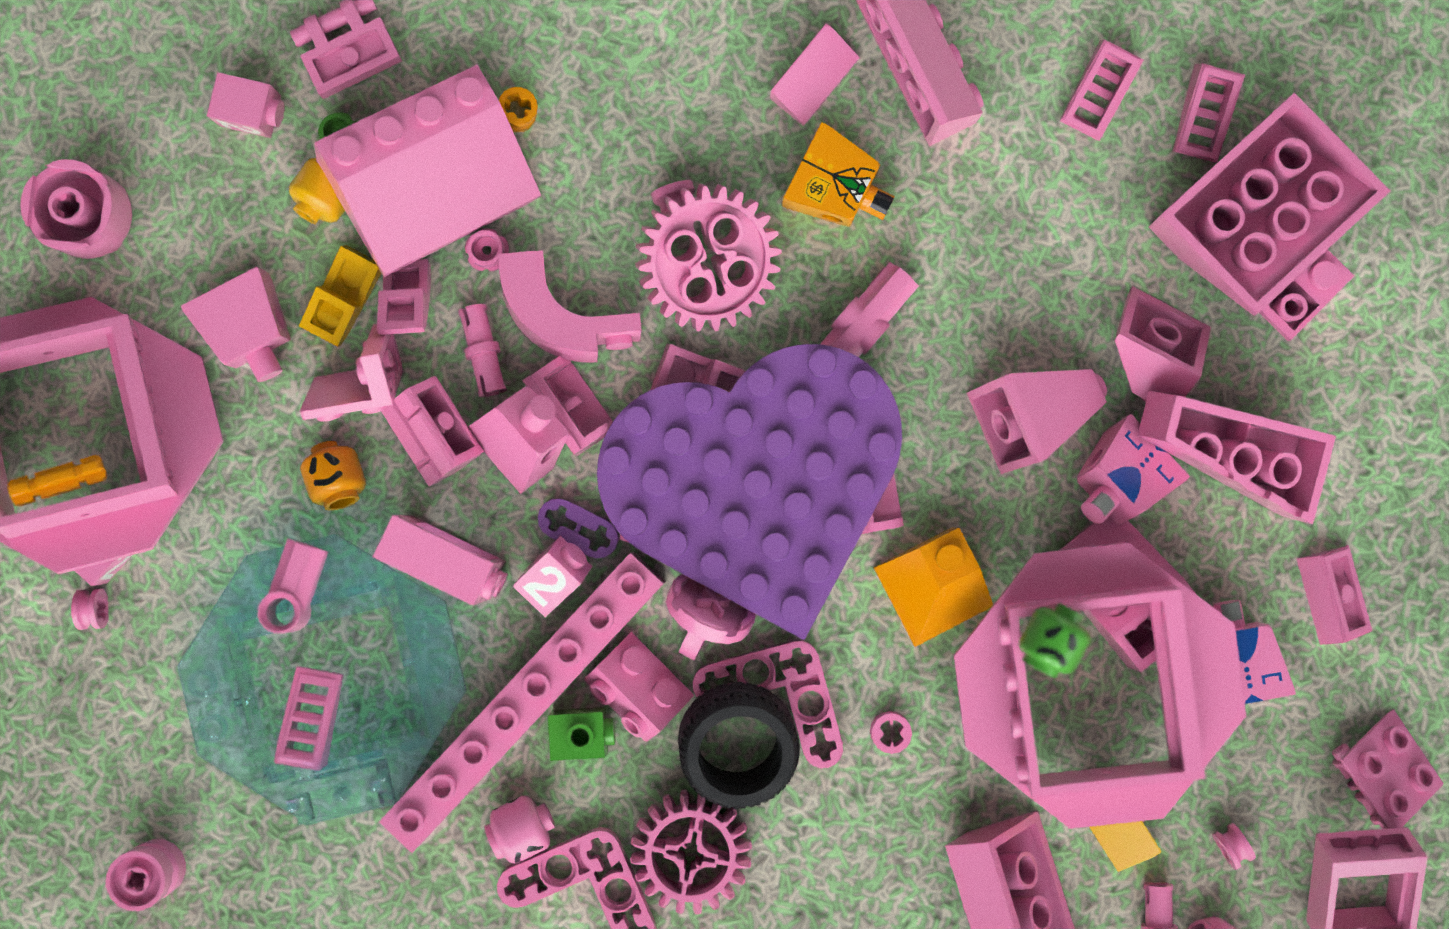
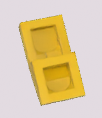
M347 245L340 246L323 285L315 288L299 327L337 347L341 346L381 275V271L374 259Z

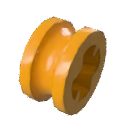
M511 87L500 95L499 102L513 132H524L530 129L535 123L538 110L537 100L533 93L522 87ZM517 101L520 107L528 106L530 110L525 109L524 117L517 118L514 112H506V110H510L511 102Z

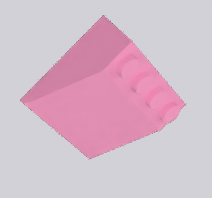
M478 64L314 142L317 163L326 175L337 198L384 277L541 197L539 188L504 110Z
M1294 92L1148 227L1182 262L1255 316L1391 191Z

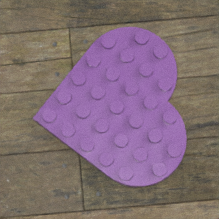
M820 344L786 347L772 352L753 364L739 378L731 392L704 383L680 382L652 389L629 403L615 418L602 442L597 464L600 498L604 510L616 530L634 547L805 640L896 470L902 446V424L899 409L892 392L883 378L869 364L854 354L836 347Z

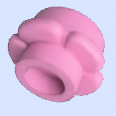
M480 229L471 235L466 242L465 252L469 255L468 262L478 271H484L485 269L489 271L498 270V253H509V244L506 238L499 236L494 229ZM488 246L491 248V253L486 255L483 253V249Z

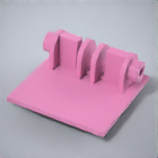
M1394 709L1382 717L1351 749L1348 744H1343L1331 752L1335 758L1332 761L1333 765L1339 768L1345 779H1353L1348 782L1347 786L1352 791L1360 790L1355 794V798L1363 804L1371 816V822L1374 825H1380L1382 829L1402 828L1444 784Z

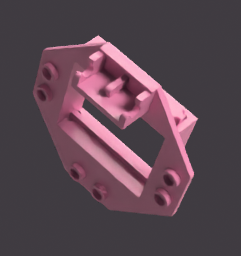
M93 297L0 318V373L109 348L141 481L132 485L15 514L13 502L8 492V479L0 447V543L57 574L153 550L224 442L203 358L133 320L128 314H122Z
M1128 542L1034 553L956 653L953 654L965 747L1070 829L1164 819L1194 780L1206 779L1204 768L1246 717L1235 624ZM1058 603L1074 611L1149 603L1169 760L1039 774L1025 662L1022 660L1024 653L1018 644L1021 637L1019 618L1031 617L1034 611L1040 607L1055 610Z

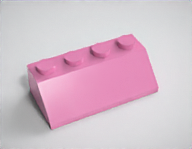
M855 0L928 145L931 146L976 124L983 113L981 110L984 106L983 99L974 83H967L961 71V68L964 66L961 54L953 43L948 45L941 31L944 25L937 7L934 4L928 5L926 0Z
M1038 811L968 831L945 845L950 867L953 870L962 899L963 909L971 929H1075Z

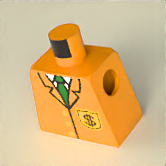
M821 122L783 197L782 206L793 211L850 227L859 209L883 220L895 196L872 185L880 168V163L832 127Z

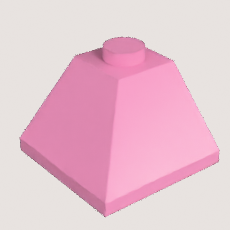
M1134 286L1131 287L1127 295L1115 337V343L1131 391L1145 402L1148 391L1186 397L1201 378L1211 327Z

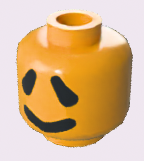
M325 441L313 446L311 454L300 465V471L310 500L314 504L324 506L325 510H339L355 504L360 499L359 494L366 487V480L356 451L348 446H338L336 441Z

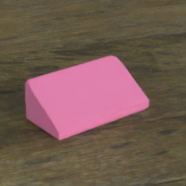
M826 23L770 92V100L801 125L805 126L860 57Z
M1349 545L1297 559L1321 645L1345 643L1372 632Z

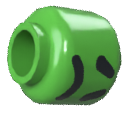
M1058 603L1055 610L1047 607L1037 608L1019 638V647L1025 653L1022 660L1053 678H1056L1059 672L1062 674L1072 673L1091 641L1089 631L1080 625L1084 616L1061 603Z

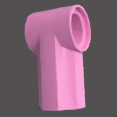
M287 539L268 595L261 600L258 606L259 622L266 630L272 633H291L299 631L307 625L311 617L310 604L329 551ZM283 599L290 601L294 608V617L287 625L282 624L276 616V607Z

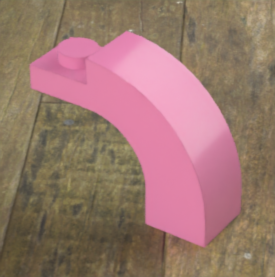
M543 250L498 253L502 293L510 316L521 332L544 351L570 361L597 363V345H606V349L623 350L632 347V342H640L642 331L640 313L581 316L563 308L553 298L548 289L545 278Z

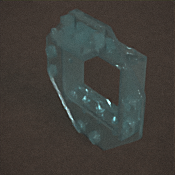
M338 534L302 542L329 551L310 604L311 617L307 625L389 606L417 727L331 747L328 764L321 770H310L272 762L244 640L273 634L261 625L257 613L261 600L268 595L285 546L245 556L177 665L197 756L297 817L298 825L304 824L305 826L396 804L467 691L447 602L385 563L373 558L372 555ZM283 599L276 607L277 619L284 625L291 622L294 617L293 605L287 599Z

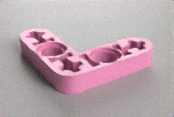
M804 640L784 642L708 663L700 667L695 673L692 683L693 691L696 697H698L699 695L702 696L703 692L708 691L701 690L700 684L706 681V673L714 672L716 678L730 676L726 666L735 664L737 681L746 684L747 681L742 672L744 665L754 659L763 661L769 669V674L764 682L757 685L768 690L785 686L802 750L807 761L818 768H829L841 759L843 742L819 655L809 642ZM795 648H800L803 654H811V661L805 663L806 671L798 673L795 666L782 668L781 670L785 678L776 680L775 665L769 657L770 654L779 652V662L792 658V650ZM807 691L818 692L823 698L822 710L814 716H807L798 708L799 697ZM829 718L831 725L821 727L825 739L830 742L835 741V747L829 749L830 757L821 759L818 752H810V747L816 745L813 728L805 733L802 725L818 724Z
M598 827L591 829L526 860L511 864L498 879L497 892L499 898L509 907L519 908L589 878L611 929H629L626 915L624 914L617 919L614 913L626 912L636 903L640 907V909L633 910L632 913L638 927L646 925L648 929H657L653 915L641 887L635 879L634 871L622 843L616 833L609 828ZM599 838L602 843H611L612 847L607 853L611 867L617 862H620L622 868L612 869L601 878L598 877L597 872L604 870L603 861L599 855L591 856L589 853L594 845L593 839ZM555 855L567 857L572 865L571 874L562 879L553 877L547 869L549 858ZM538 864L539 877L547 887L541 889L539 887V880H536L526 886L524 896H520L517 890L508 891L507 886L512 881L511 875L516 874L519 880H524L533 876L535 872L531 865ZM616 878L627 881L631 887L629 898L621 902L610 899L606 893V885L609 881Z

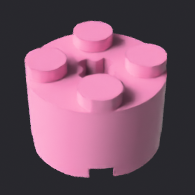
M64 159L45 165L48 168L44 169L37 176L33 175L27 181L21 196V215L26 226L30 228L37 237L36 239L42 244L82 259L99 258L113 253L121 247L131 226L132 207L125 188L116 180L88 164L77 160Z

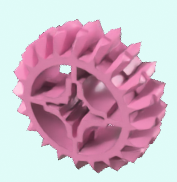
M687 789L681 790V804L676 806L670 794L664 795L663 805L666 809L664 812L655 804H651L648 807V813L654 822L645 818L638 820L637 827L646 835L637 834L632 836L631 845L642 850L632 853L630 862L635 865H645L635 873V879L639 882L651 878V881L645 888V894L648 897L654 895L659 890L663 892L660 896L659 906L665 908L671 898L677 900L676 913L682 914L685 910V902H693V911L698 915L702 913L703 900L707 899L710 907L716 910L720 906L717 893L720 892L729 900L735 896V892L728 882L744 885L746 881L745 876L736 868L747 869L751 867V858L739 853L752 849V843L750 839H737V837L747 831L745 822L730 824L737 816V809L731 807L721 814L719 811L722 807L718 803H712L711 807L705 805V797L699 794L697 795V803H689V792ZM691 817L689 827L683 835L678 837L667 836L666 839L657 837L661 830L671 822ZM704 820L712 823L721 831L727 841L729 851L719 850L718 846L712 845L704 839L702 834ZM693 832H697L695 843L697 844V852L703 855L701 857L696 855L695 861H691L690 870L686 872V855L679 848L682 846L686 849L687 843H691ZM654 852L663 853V858L672 860L678 865L680 870L678 883L668 878L661 871L656 862ZM717 864L724 865L723 870L711 881L691 886L695 874L700 869L705 867L716 868Z

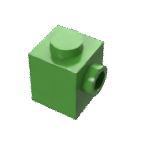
M606 707L552 710L548 714L550 761L605 758L608 753V745H615L616 743L614 718H606Z

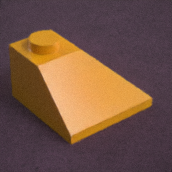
M951 527L873 567L914 647L993 606L981 568L959 527Z

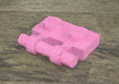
M342 0L339 2L341 7L320 17L313 14L303 19V25L289 31L298 48L313 41L316 47L301 54L300 57L319 96L323 100L402 62L400 54L381 17L366 24L364 23L362 17L377 10L374 0ZM349 23L351 31L329 41L328 33Z

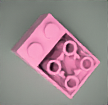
M1108 517L1101 524L1093 522L1059 549L1065 550L1128 542L1194 592L1186 580L1129 521L1120 525ZM1149 603L1082 610L1128 668L1142 672L1156 661Z

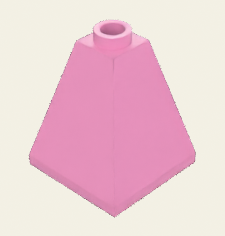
M1093 369L1010 373L967 392L1001 474L1046 460L1107 403L1105 399L1107 395L1106 384L1099 374L1094 373Z

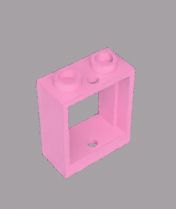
M392 515L372 556L472 606L485 602L487 599L490 600L492 596L496 598L508 576V573L502 571L505 560L412 515Z
M1408 827L1316 834L1306 915L1310 929L1417 928L1427 855ZM1390 874L1385 906L1335 909L1339 878Z

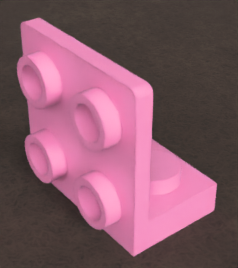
M377 323L373 324L367 341L363 342L362 354L356 359L357 370L315 377L300 408L302 419L317 418L318 421L325 422L337 419L344 413L361 410L362 413L373 414L385 410L389 405H393L403 374L402 362L394 334L379 335Z

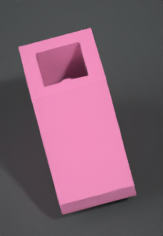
M1327 249L1259 313L1287 341H1290L1354 275Z

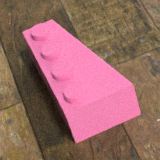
M1148 391L1137 436L1283 517L1309 524L1314 522L1336 439L1335 435L1178 395Z

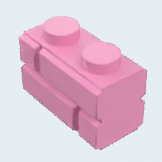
M436 376L407 388L394 399L393 405H389L385 410L381 411L429 487L463 469L484 452Z

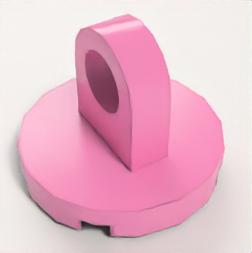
M684 574L679 575L673 580L668 591L666 605L669 613L682 628L688 631L679 653L694 661L705 640L723 644L739 642L749 634L755 622V613Z

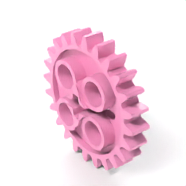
M704 184L698 185L697 197H693L689 190L682 188L680 192L682 202L677 204L669 197L664 198L668 212L662 214L659 211L652 210L651 214L658 222L655 228L650 226H642L641 228L650 237L649 243L636 244V248L646 254L647 259L636 262L635 267L640 271L649 272V274L643 277L639 283L644 289L655 288L647 299L653 305L663 302L659 312L666 318L676 311L675 322L681 327L687 323L690 317L692 327L696 331H701L705 320L708 321L709 326L714 331H719L722 318L732 327H735V313L740 311L748 318H751L752 312L749 304L754 301L764 306L766 303L759 294L761 289H775L772 282L766 278L768 273H778L781 268L770 262V258L781 254L782 250L768 243L779 235L778 231L773 228L763 229L771 217L765 212L754 215L759 203L749 199L742 204L744 193L737 189L727 198L726 187L721 184H717L712 196L708 187ZM729 218L731 223L730 232L723 239H715L713 235L715 224L721 219ZM695 221H700L701 232L705 245L716 253V255L711 257V263L724 289L721 295L717 294L713 272L702 263V261L707 259V255L699 237L696 235L693 226ZM681 235H688L690 240L688 250L679 256L672 255L671 246L675 238ZM743 260L745 263L743 275L737 280H729L728 270L730 266L736 261ZM703 277L705 285L702 292L694 297L687 296L686 289L688 283L694 278Z

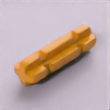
M92 455L79 459L81 464L78 465L69 462L34 473L35 478L29 479L26 475L12 479L8 482V492L15 506L21 507L36 502L35 497L41 496L42 499H47L82 488L80 483L86 482L89 486L103 482L107 479L106 467L99 455Z

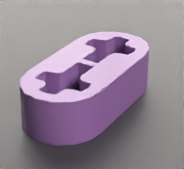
M560 498L551 499L544 503L539 510L538 525L543 533L555 540L561 535L568 543L575 544L589 557L596 559L607 557L618 546V531L609 520L568 500ZM561 506H564L567 509L565 516L578 523L575 530L566 526H560L557 531L551 529L552 520L547 517L549 510L558 511ZM600 526H604L607 528L605 536L611 540L608 547L600 546L597 551L591 549L592 540L580 534L582 527L597 531Z

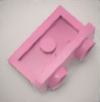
M632 632L584 678L590 686L592 695L600 703L609 705L621 717V722L629 733L635 737H641L645 742H648L661 732L694 696Z

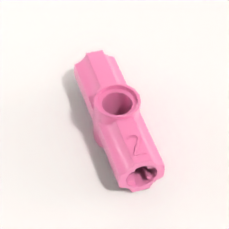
M889 262L872 280L865 292L859 298L856 296L831 325L833 329L820 345L836 347L857 357L861 354L865 355L890 326L888 322L919 285L902 268Z

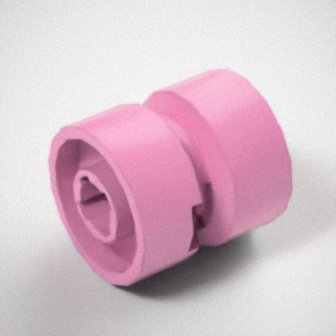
M151 839L123 853L111 863L106 874V889L109 897L117 906L128 911H142L152 907L181 885L186 874V861L183 853L174 843L165 839Z

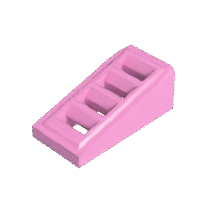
M1105 39L1100 40L1060 122L1100 141L1144 59ZM1106 59L1124 68L1122 76L1101 66L1103 60ZM1095 75L1116 84L1114 91L1111 92L1093 83ZM1087 90L1108 101L1105 109L1083 98ZM1080 106L1099 116L1100 119L1097 125L1076 115L1075 112Z
M1203 63L1194 65L1173 152L1215 163L1218 162L1245 74ZM1206 82L1225 86L1223 95L1204 90ZM1201 99L1219 103V112L1199 107ZM1198 116L1216 121L1214 130L1194 125L1195 117ZM1190 133L1211 138L1210 147L1188 142Z
M302 666L296 667L277 742L274 763L310 770H321L328 764L344 674ZM305 683L328 687L327 696L304 692ZM301 704L323 706V713L302 711ZM298 722L318 725V733L297 730ZM294 742L315 745L313 752L293 749Z

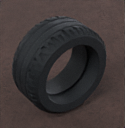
M731 682V684L717 685L714 689L713 687L692 702L685 712L679 727V757L685 778L700 796L705 797L707 801L713 804L718 803L721 807H734L735 809L761 805V802H768L769 799L774 798L775 794L778 795L784 790L786 784H789L793 777L794 771H796L800 755V744L793 717L787 706L778 696L762 686L759 687L757 684ZM733 717H750L767 724L776 733L777 737L770 755L758 766L743 772L721 770L711 765L700 753L701 742L708 731L716 724Z

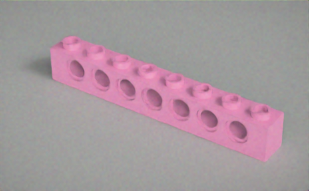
M634 552L629 553L386 813L379 823L413 853L658 591L665 581Z

